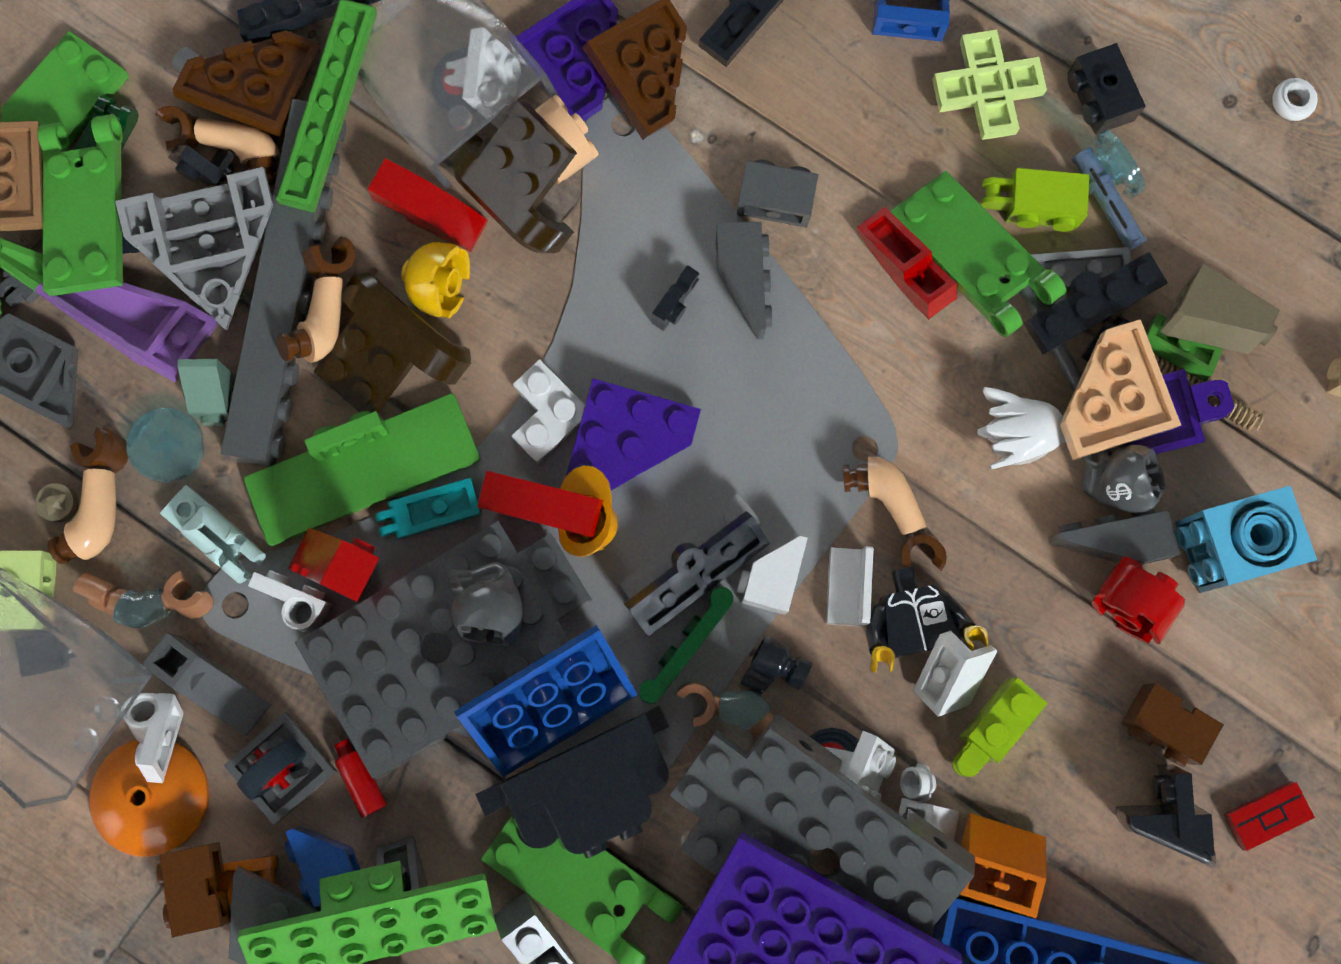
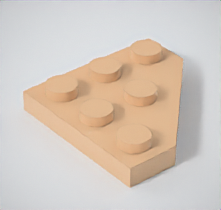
M1141 319L1107 329L1100 334L1060 422L1062 433L1073 460L1171 430L1181 425Z

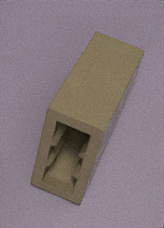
M1203 263L1184 284L1160 332L1170 337L1249 354L1260 343L1265 346L1275 335L1278 327L1274 323L1280 309Z

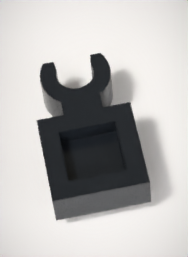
M688 265L685 267L676 283L671 285L652 312L653 325L664 331L670 322L674 325L678 323L687 308L684 305L685 298L699 281L697 277L700 273Z

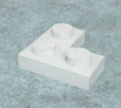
M540 359L513 384L514 389L537 412L511 436L537 465L579 427L585 406Z

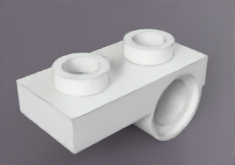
M271 570L268 571L266 576L254 572L248 586L284 601L281 612L282 619L290 628L302 632H313L328 618L333 605L323 601L326 593L305 584L301 591L289 587L290 578ZM309 604L312 610L311 617L307 622L299 624L296 620V611L301 605Z

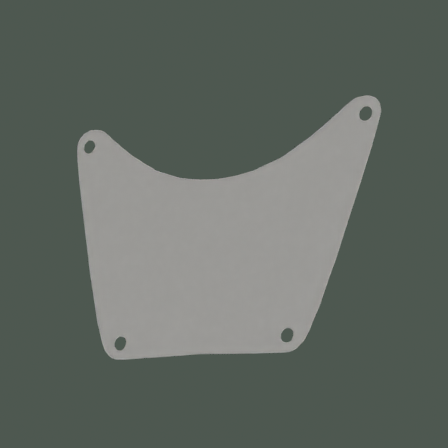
M610 96L604 100L603 109L585 122L588 132L584 136L592 142L599 155L583 167L581 225L573 286L553 343L542 362L584 404L586 403L591 381L594 378L701 409L691 446L611 491L612 508L618 519L616 535L604 547V550L596 551L588 556H572L565 551L559 541L558 528L480 508L482 512L480 517L401 540H397L396 534L380 537L379 528L393 524L392 519L376 522L375 516L328 534L348 543H351L353 537L376 547L373 555L379 557V560L358 602L288 569L301 543L266 552V558L261 566L250 561L248 558L240 559L238 562L252 575L256 572L266 576L268 571L271 570L290 578L289 587L301 591L305 584L326 593L323 601L332 604L333 607L328 618L321 625L323 626L496 521L500 522L518 553L552 533L592 601L559 620L571 640L597 625L638 695L542 753L532 761L537 763L543 762L652 708L660 706L669 727L653 734L669 768L699 727H692L693 715L701 713L706 706V700L701 694L690 693L684 699L675 695L678 688L686 682L698 681L708 686L714 696H720L778 614L741 603L743 594L737 592L742 571L750 572L753 562L797 537H807L794 589L795 592L869 497V491L858 492V487L851 488V492H845L843 465H850V469H856L857 464H868V461H861L854 456L852 451L854 441L862 436L872 438L878 447L875 457H881L893 463L898 452V440L895 426L888 411L862 371L770 253L768 257H763V270H770L771 276L770 292H764L765 305H771L772 327H766L763 339L756 338L719 275L716 264L715 235L717 223L744 222L743 219L666 127L642 140L636 129L627 136L616 134L611 127L612 120L617 114L625 112L615 97ZM688 265L700 273L697 277L699 281L685 298L684 305L687 308L676 325L670 322L667 328L662 331L652 324V312ZM520 396L506 417L477 447L481 458L480 462L441 477L420 492L471 478L479 501L486 471L560 489L565 479L578 428L537 465L511 437L537 412ZM739 493L762 523L759 527L770 544L648 637L624 605L629 598L620 588L619 583ZM221 569L204 590L214 599L211 610L203 615V619L208 626L217 633L247 648L313 675L294 643L311 632H302L287 626L281 614L284 601L249 587L248 584L252 576L243 583H237ZM719 587L728 588L734 597L729 610L660 700L653 704L643 702L639 695L641 684L649 679L655 680L664 667L658 662L671 645L679 649L687 638L682 631L695 614L702 619L709 610V598L712 592ZM233 592L244 594L249 603L247 612L239 618L228 617L222 608L225 597ZM303 604L297 609L296 620L299 624H303L310 619L312 610L309 604ZM438 632L432 633L423 641L422 653L427 661L441 663L450 656L452 643L447 635ZM463 725L453 731L473 739Z

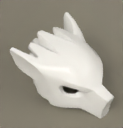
M983 388L985 398L992 403L1000 405L989 409V414L994 416L995 419L977 431L978 436L986 438L993 443V454L1003 457L989 466L990 470L1009 465L1029 464L1044 457L1061 443L1066 442L1060 427L1063 415L1056 407L1046 402L1021 398L999 389Z

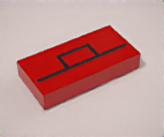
M1292 781L1224 813L1239 846L1245 851L1315 818L1298 783Z

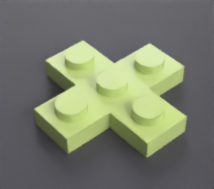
M997 29L962 35L959 42L965 69L935 73L932 78L939 113L974 107L981 140L1016 135L1020 128L1013 101L1040 97L1047 91L1040 58L1034 57L1004 62Z

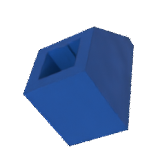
M304 827L293 828L285 832L288 838L284 843L286 853L293 864L297 863L302 878L299 879L300 890L306 901H312L313 907L321 905L319 879L361 870L353 847Z

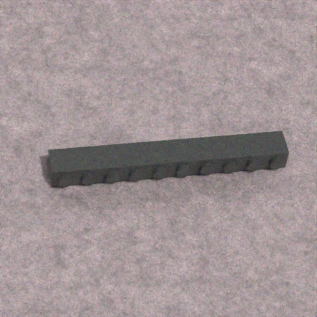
M292 99L272 197L274 205L267 222L220 453L233 462L267 467L275 465L277 458H281L285 447V438L281 436L284 421H289L292 412V401L289 399L291 385H296L299 376V365L296 363L297 358L294 356L290 361H284L281 358L277 348V336L282 333L289 335L291 331H296L298 324L304 322L305 314H308L312 299V293L310 292L312 279L316 278L307 270L301 253L310 246H319V244H323L325 241L326 223L323 222L325 211L331 209L333 202V190L330 188L332 175L336 176L339 171L340 157L337 154L339 141L343 142L346 136V121L344 120L315 213L280 205L276 198L307 101Z

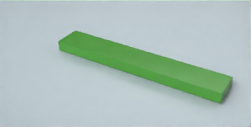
M339 0L276 198L280 205L313 213L316 211L377 16V10L374 6L349 0Z

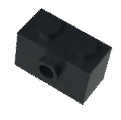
M1117 43L1078 56L1067 72L1069 87L1073 93H1077L1082 104L1083 118L1088 125H1091L1095 135L1135 121L1146 107Z

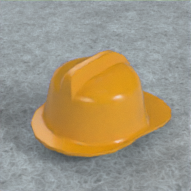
M583 465L573 469L565 477L560 489L603 500L594 538L558 528L559 541L563 549L572 556L578 557L588 556L596 551L604 550V547L616 535L618 528L617 515L612 508V495L608 479L596 467Z

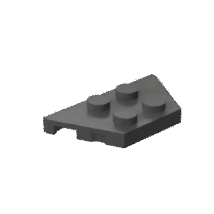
M9 313L0 318V394L71 429L74 418L79 350Z
M238 866L233 875L228 958L239 964H247L238 941L239 930L319 912L321 908L318 906L313 907L312 903Z

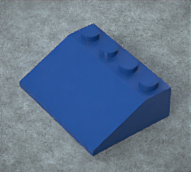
M595 625L460 707L454 713L504 778L638 694L600 629Z

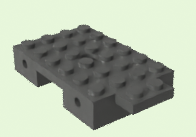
M496 521L294 643L372 779L382 778L448 737L447 734L462 726L454 711L569 642L571 639L559 620L592 601L552 533L518 553L500 522ZM492 562H499L510 571L521 597L523 622L516 639L508 646L500 647L471 642L459 636L451 616L452 602L457 596L452 592V584L448 583L451 569L471 570ZM432 633H443L449 637L452 643L450 656L444 662L431 663L423 656V641Z
M778 713L749 752L718 730L715 731L670 794L673 799L699 817L680 850L717 876L741 831L814 872L816 871L809 862L810 853L814 849L823 850L827 847L834 850L839 856L840 867L836 872L829 875L816 872L817 874L926 934L930 932L974 877L975 856L911 809L908 808L900 816L839 772L842 763L839 757Z

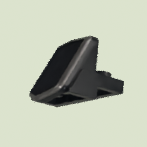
M1174 764L1158 765V775L1153 776V792L1155 798L1160 799V805L1116 806V816L1128 832L1139 834L1206 864L1210 868H1214L1216 866V854L1214 851L1212 814L1194 804L1192 774Z

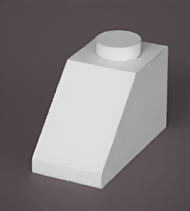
M799 536L753 562L750 572L743 570L737 592L743 594L741 603L786 615L789 612L808 538Z

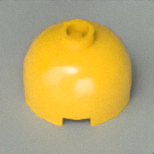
M432 242L421 246L404 263L401 277L404 281L408 299L420 311L435 317L451 318L457 313L465 298L458 296L462 279H470L468 252L451 243Z

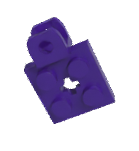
M1185 369L1162 375L1181 425L1123 445H1144L1153 449L1157 455L1204 443L1205 439L1201 425L1220 420L1234 409L1228 383L1223 380H1211L1189 386ZM1210 395L1218 397L1220 405L1216 407L1211 406L1207 401V397Z

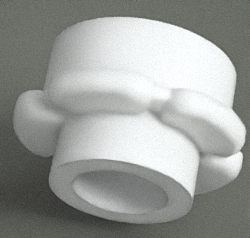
M917 763L916 767H908L902 772L900 778L901 790L909 799L927 802L936 788V778L930 772L927 765Z

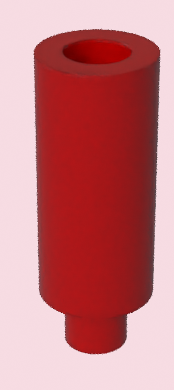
M349 739L334 745L339 759L334 763L361 819L386 807L387 803L376 780L372 779L356 750H353Z

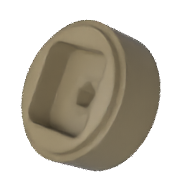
M52 483L44 486L38 492L35 499V508L38 514L46 520L57 523L64 522L75 514L78 508V498L71 488L62 484Z

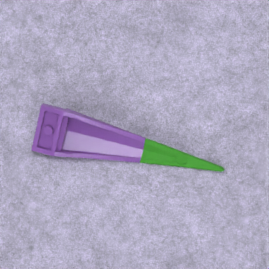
M0 238V267L141 367L145 365L175 383L180 377L178 359H193L217 327V322L213 317L185 301L124 282L123 286L49 296L43 291V254Z

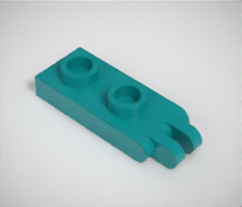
M471 478L392 500L387 503L388 510L375 514L376 522H384L391 519L393 524L379 528L380 537L396 534L397 540L482 516L481 509L477 507L478 498Z

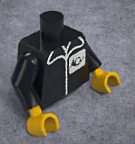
M913 567L891 572L896 593L880 598L879 604L872 609L870 624L867 625L865 630L871 654V672L877 671V662L879 661L885 662L889 666V672H892L895 658L933 650L939 635L951 631L960 640L961 637L964 638V644L971 651H974V644L972 642L974 640L981 641L984 647L988 646V633L985 628L976 626L967 611L948 592L940 590L937 584L918 588Z

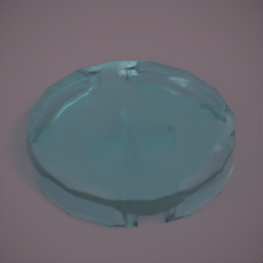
M1107 129L1096 135L1093 139V144L1095 146L1100 145L1096 149L1097 158L1106 173L1113 175L1115 179L1113 183L1117 186L1123 183L1127 189L1122 194L1128 198H1134L1145 190L1144 179L1135 160L1124 144L1113 132Z
M158 408L145 413L133 424L127 436L126 452L131 465L140 475L158 483L179 481L187 478L197 469L204 456L203 432L201 427L188 414L175 408Z

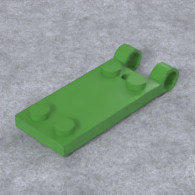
M68 31L1 107L2 122L38 121L40 125L60 122L67 130L71 145L88 125L94 114V106L97 99L102 95L112 98L130 76L123 68Z
M114 114L92 118L91 128L97 143L96 147L69 151V136L62 123L57 122L38 127V140L43 150V291L49 296L123 286L122 228L115 203L117 200H122L121 142L123 134L120 122Z
M944 171L890 211L932 251V260L957 283V289L991 323L996 332L1003 337H1008L1023 325L1017 310L1006 301L1027 285L1047 305H1051L1066 293L1065 284L1059 275L1050 269L1046 270L947 171ZM1005 277L1008 278L1010 282L1003 284L999 280Z
M511 816L481 860L613 956L620 964H646L650 957L635 944L624 938L622 934L643 903L671 924L674 923L684 907L607 850L585 859L583 853L573 854L563 849L558 840L545 848H531L525 845L517 836L516 825ZM618 904L625 908V913L621 916H617L613 911L614 907Z

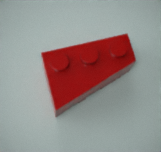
M308 528L288 569L358 602L379 557L373 555L376 547L358 538L353 537L351 543H348L342 539Z

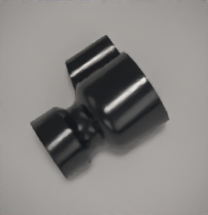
M766 634L757 648L740 684L761 695L776 678L783 677L786 684L799 690L805 682L813 663L802 657H792L790 648L786 644Z

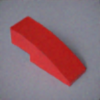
M386 158L367 189L373 201L404 215L408 222L469 252L473 250L488 222L485 217L454 196Z
M886 207L856 227L858 234L882 268L928 320L957 299V283L932 260V251Z
M486 471L477 507L594 538L603 500Z

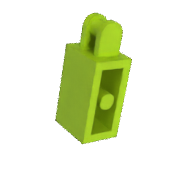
M1016 168L1010 179L990 177L982 182V187L986 190L985 198L981 200V206L985 209L1006 211V222L1017 223L1016 225L1021 228H1034L1042 225L1053 226V229L1056 231H1071L1077 229L1088 216L1089 174ZM1000 192H1007V197H1000Z
M1018 677L1006 679L959 736L965 742V745L952 760L954 772L960 776L973 777L979 773L987 762L1000 763L1048 703Z

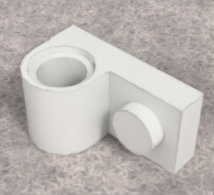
M141 693L130 698L123 707V718L135 739L140 742L135 753V763L147 782L163 783L184 714L175 694ZM149 716H152V717L149 718L148 720L143 721L145 718H147V717H149Z

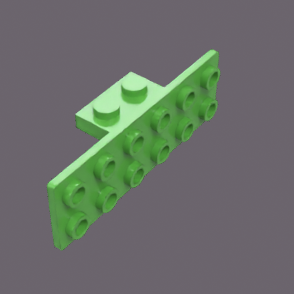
M448 394L387 420H383L377 411L372 413L370 411H363L351 416L349 422L340 426L330 425L322 427L313 433V437L304 440L308 449L307 452L250 474L244 478V483L268 545L275 546L306 533L308 528L316 529L478 463L481 458L456 396Z
M395 861L319 879L321 911L239 930L238 941L247 964H362L389 956H399L405 952L426 947L440 946L447 942L468 937H478L485 933L496 931L497 926L494 921L495 917L485 874L405 891L402 865L400 861Z

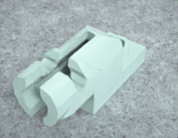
M186 484L160 512L163 517L181 531V534L237 583H243L252 576L238 562V558L242 554L259 566L263 564L266 558V554L249 540L243 531Z

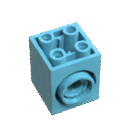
M1291 485L1202 510L1175 522L1177 526L1175 535L1178 545L1186 552L1189 561L1188 574L1191 582L1198 587L1199 593L1317 560Z

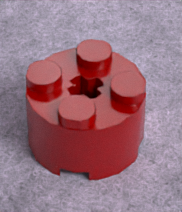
M1123 557L1114 566L1091 601L1092 607L1101 616L1106 611L1111 614L1118 622L1115 627L1133 638L1148 644L1153 638L1159 645L1185 606L1184 597L1175 591L1179 584L1164 573L1157 572L1156 575H1153L1143 570V566L1130 557Z

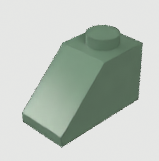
M178 359V371L188 414L201 422L203 426H224V421L228 419L236 375L218 359Z

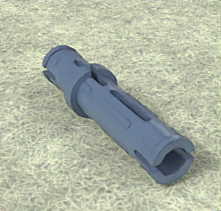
M1089 147L1075 155L1071 160L1075 163L1080 174H1089V195L1093 194L1124 247H1129V250H1132L1144 243L1147 238L1141 232L1130 210L1112 183L1115 180L1113 175L1106 173L1094 154L1093 148ZM1091 171H1094L1096 173L1097 177L1099 178L1100 182L1102 183L1103 187L1108 193L1107 196L1103 194L1102 190L1100 189L1099 185L1097 184L1096 180L1091 174ZM1110 203H1114L1127 225L1126 229L1121 224Z

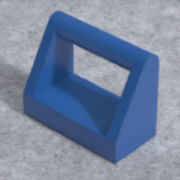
M875 0L872 35L942 42L949 26V0H938L937 10L886 5V0Z

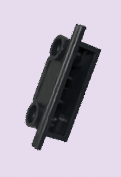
M657 706L476 793L475 796L484 816L507 806L516 825L517 836L525 845L531 848H545L558 840L563 849L573 854L583 853L585 859L593 857L607 849L605 842L617 836H620L621 841L643 831L641 824L648 820L652 812V805L648 795L662 790L669 777L667 764L653 734L669 727L660 706Z

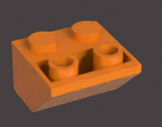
M969 813L960 846L975 856L974 877L960 895L1036 918L1046 882V837Z

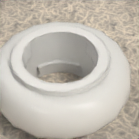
M1289 78L1282 81L1275 88L1272 95L1273 107L1284 119L1289 121L1303 120L1315 111L1318 103L1317 92L1308 81L1301 78ZM1287 93L1297 94L1302 100V106L1293 105L1289 101Z

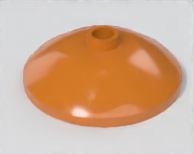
M137 740L127 742L115 749L99 766L90 789V812L94 825L100 835L115 849L133 856L161 855L183 845L201 825L209 802L207 775L199 759L188 748L176 741L163 783L147 782L139 767L136 766L135 753L140 743ZM139 790H142L146 796L144 803L141 805L135 800V795Z

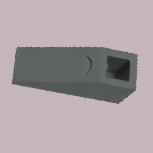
M762 222L717 223L715 235L717 271L756 338L763 339L766 327H772L771 305H765L764 292H770L771 276L770 270H763V257L769 256V235L762 234Z
M1154 508L1147 512H1131L1132 518L1119 520L1117 514L1095 519V526L1082 528L1081 522L1066 524L1058 527L1060 533L1048 538L1049 543L1116 563H1119L1123 557H1130L1143 565L1181 555L1169 510L1155 513Z
M166 633L142 663L145 668L171 688L245 736H248L272 705L180 635Z
M526 892L494 914V921L501 940L520 964H577L547 918Z

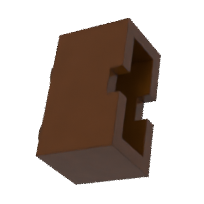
M1157 683L1143 684L1121 724L1132 730L1129 735L1147 746H1151L1154 743L1165 750L1163 756L1181 767H1185L1186 764L1202 765L1224 724L1198 708H1193L1192 712L1181 708L1180 704L1183 699Z
M220 842L159 855L160 863L157 865V880L160 887L165 890L167 903L163 906V920L166 928L171 929L172 938L222 927L231 922L227 890L219 891L217 875L224 874Z

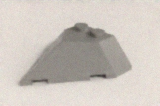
M260 167L226 175L227 184L162 199L154 193H148L115 201L124 238L227 330L274 205L265 168Z

